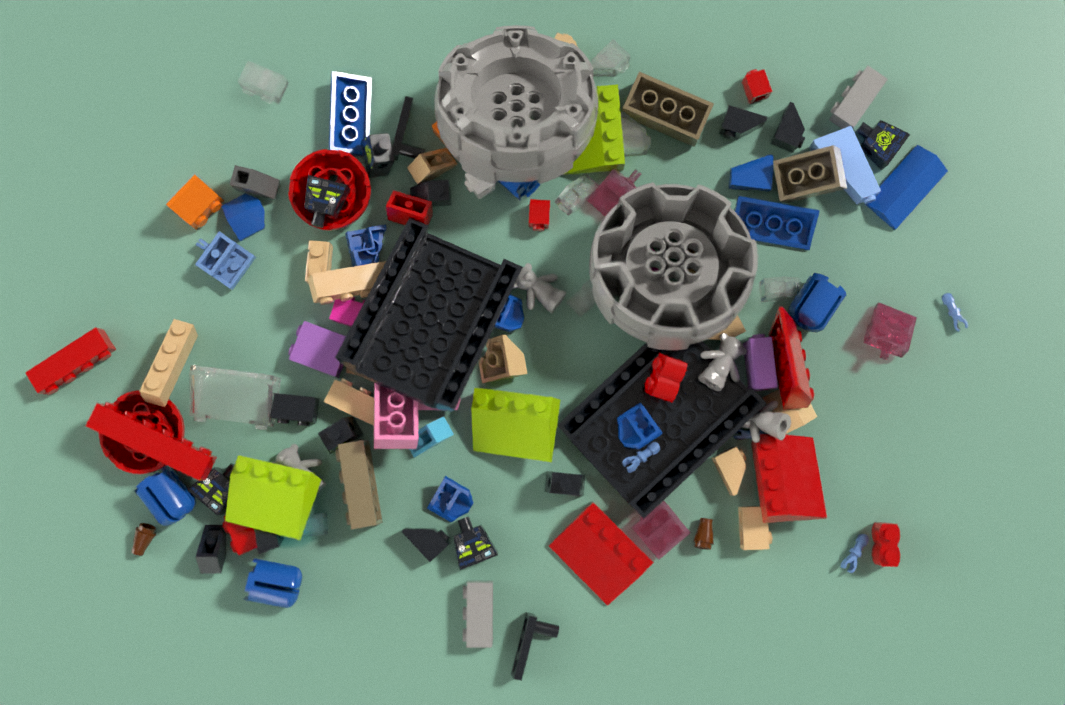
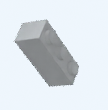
M869 66L863 71L859 70L852 79L855 82L853 86L850 87L848 85L841 95L844 99L841 103L836 102L830 110L832 116L829 121L841 129L852 126L853 129L888 80Z
M468 580L467 586H463V599H467V607H463V620H467V629H463V642H466V648H492L493 580Z

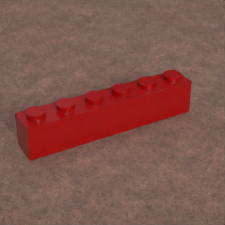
M106 401L105 404L97 403L85 425L86 427L199 481L207 479L217 459L216 456L211 455L213 451L202 446L200 448L192 446L194 442L183 437L180 440L173 437L174 432L164 428L161 431L155 428V423L145 419L142 422L136 419L137 415L125 410L123 413L117 410L118 406Z

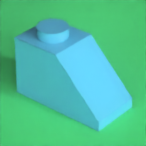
M442 417L418 430L419 440L417 449H409L414 458L454 435L446 419Z

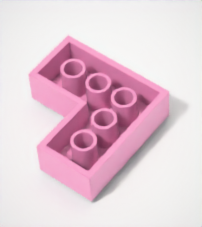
M374 383V449H417L419 440L418 410L439 409L430 408ZM459 400V402H458V404H457L455 410H458L459 404H460V400Z

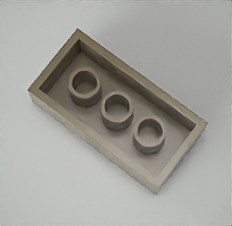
M639 72L623 106L621 116L695 147L714 103Z
M361 440L339 444L338 450H336L337 462H341L342 470L339 471V478L345 487L342 497L344 504L348 506V513H346L347 525H351L352 530L383 523L370 442Z

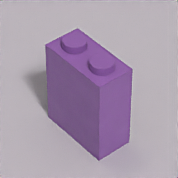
M304 321L296 331V336L298 337L295 344H292L289 349V360L339 378L344 365L335 359V356L346 336Z
M765 334L752 335L743 343V347L747 350L744 360L748 389L752 388L754 391H762L776 388L778 386L772 337H765Z

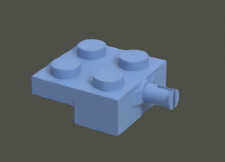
M220 231L210 244L202 238L198 241L204 244V246L198 242L196 243V246L204 250V253L195 265L231 290L234 289L256 259L253 254Z

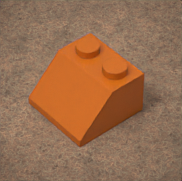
M194 174L166 205L197 230L207 223L208 217L212 213L217 212L221 208L224 200Z

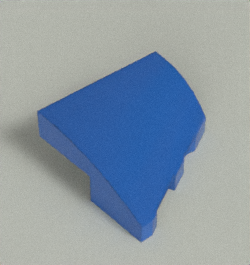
M767 155L732 167L730 169L728 189L743 191L753 189L770 192L773 180V155Z
M386 224L345 233L352 267L379 262V252L382 249V240L387 229Z

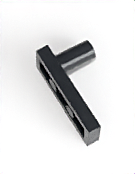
M405 96L392 145L394 160H398L399 155L416 159L419 154L425 153L423 148L402 143L413 103V98Z
M526 612L511 671L513 679L522 681L533 634L557 638L559 625L538 621L535 614Z

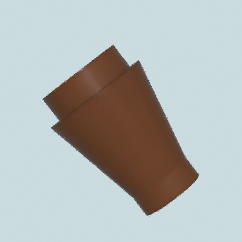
M700 518V523L693 540L695 548L711 550L712 545H714L712 519Z
M140 523L139 527H136L133 548L131 550L133 554L138 556L144 555L145 550L156 536L155 526L148 523Z

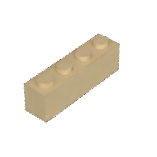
M386 261L312 273L308 283L313 302L326 305L336 299L348 301L353 299V296L367 297Z
M173 319L139 391L145 402L163 407L166 406L198 337L193 324Z
M343 378L341 381L334 380L324 402L374 426V397L370 396L372 392L362 387L357 390L352 387V382Z

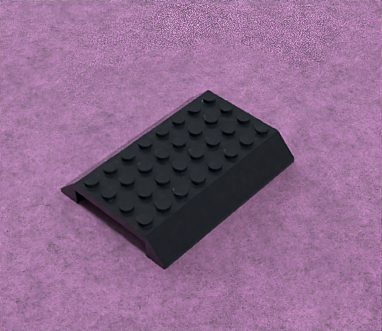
M409 218L338 350L335 359L356 375L430 408L454 411L523 267L506 259H503L501 265L429 234V225Z
M703 341L690 344L687 349L682 350L655 349L648 347L646 342L557 425L573 445L643 519L767 404L752 388L748 389L740 380L734 382L730 372L721 391H715L701 382L698 376L714 360L701 358L702 352L712 351ZM660 353L687 363L686 373L680 382L677 396L673 402L651 396L645 392V381L652 374L653 361ZM641 402L663 434L640 449L628 448L623 445L618 437L617 417ZM657 442L660 446V451L655 455L649 456L646 462H640L635 471L628 473L627 467L632 464L630 463L624 467L622 464L623 460L627 457L636 456L638 451H643L648 448L647 446L650 443Z

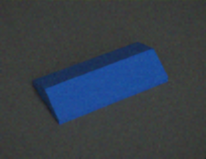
M335 71L331 72L329 150H341L352 156L364 157L361 140L370 135L371 78Z
M916 145L879 186L881 192L876 196V200L865 205L892 229L896 230L948 170L936 154Z
M738 196L734 211L749 231L751 240L810 250L819 210Z

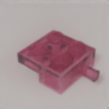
M613 169L587 201L606 216L619 203L620 197L637 188L634 183L642 174L635 169L627 178L617 169Z
M878 302L875 305L871 323L867 326L863 343L880 349L881 354L879 357L883 358V360L889 358V353L902 358L909 351L917 317Z
M662 501L644 519L641 517L631 527L658 560L690 534V531L665 501Z

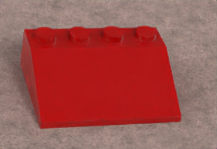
M779 307L768 336L772 337L775 370L783 410L808 408L812 400H814V391L812 387L810 388L808 382L810 380V372L805 367L806 353L801 348L802 334L800 330L798 331L796 322L783 307Z
M760 434L759 442L755 443L752 440L751 447L763 523L827 519L813 437L786 435L783 440H779L770 434Z
M591 502L548 545L607 606L654 563L594 502Z

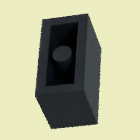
M274 393L271 418L277 419V423L289 424L290 420L298 421L297 425L310 426V422H317L319 398Z

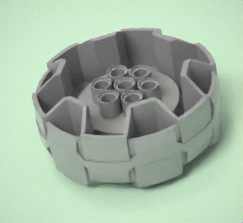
M519 25L496 27L493 34L462 45L458 44L446 56L438 70L439 81L434 101L440 138L451 154L462 164V169L480 180L496 184L497 181L528 182L537 180L540 184L550 181L573 168V162L582 154L594 135L598 115V92L593 79V67L590 61L575 44H569L539 34L535 27Z
M652 182L637 187L620 197L619 203L607 213L598 226L590 251L589 274L592 282V293L605 319L610 324L615 323L629 335L647 342L648 347L662 350L687 349L690 344L704 341L726 330L744 308L750 296L758 264L756 242L751 240L745 224L731 208L732 203L719 193L699 184L694 188L677 184L656 186ZM675 239L678 243H672L669 240ZM650 248H657L659 252H653ZM687 250H694L696 254H691ZM670 258H674V259H676L678 262H677V263H672V262L669 261V259H670ZM656 267L659 269V271L654 272L650 268ZM687 269H693L696 273H689ZM669 278H675L678 282L673 283L669 281Z

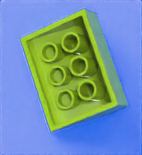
M618 84L596 86L598 92V115L594 135L582 154L573 162V168L563 175L624 169L625 156Z
M474 387L471 407L473 451L552 462L561 400L554 397Z
M238 455L230 475L225 521L300 540L322 479L310 471Z

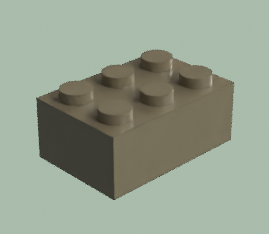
M834 145L773 161L781 202L791 203L847 189L840 148Z

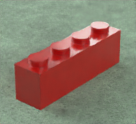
M95 327L26 371L25 374L37 393L51 395L59 390L58 387L62 384L74 381L77 378L76 375L91 370L98 361H104L111 357V353L116 348L104 329Z

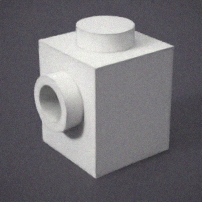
M469 173L465 174L466 181L464 184L470 193L474 192L478 199L495 190V184L480 180Z

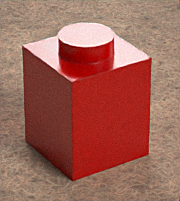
M754 69L746 73L742 80V85L749 104L769 98L772 89L765 70L758 71Z
M530 199L529 228H533L532 230L534 231L549 229L550 200Z

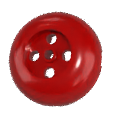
M322 149L307 155L296 165L290 176L288 195L295 213L305 223L321 230H339L350 226L363 215L369 204L371 184L365 168L354 156L341 150ZM308 175L329 180L331 175H336L337 180L335 182L346 184L350 189V194L337 219L326 217L323 228L311 225L314 214L309 213L304 206Z
M140 390L121 395L113 403L118 406L117 410L123 413L125 410L132 412L142 422L144 419L152 422L154 418L158 417L159 422L155 428L161 431L163 428L175 433L173 437L180 440L185 436L183 417L177 406L170 399H168L165 407L145 402L139 392ZM99 433V441L104 455L120 470L133 474H147L158 471L166 466L164 463Z

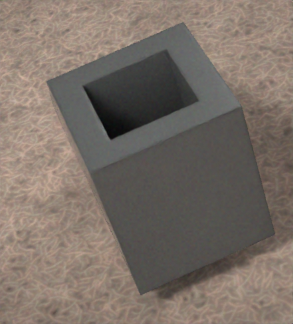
M237 165L234 166L230 185L236 191L274 200L280 183L279 179L257 170Z

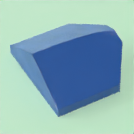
M245 193L222 205L225 217L240 241L265 229V209L259 199Z
M509 295L495 325L496 328L506 332L520 329L524 321L522 299Z
M641 402L617 417L618 437L625 447L640 449L663 434Z
M445 476L427 509L449 522H453L455 519L468 513L474 502L469 489Z

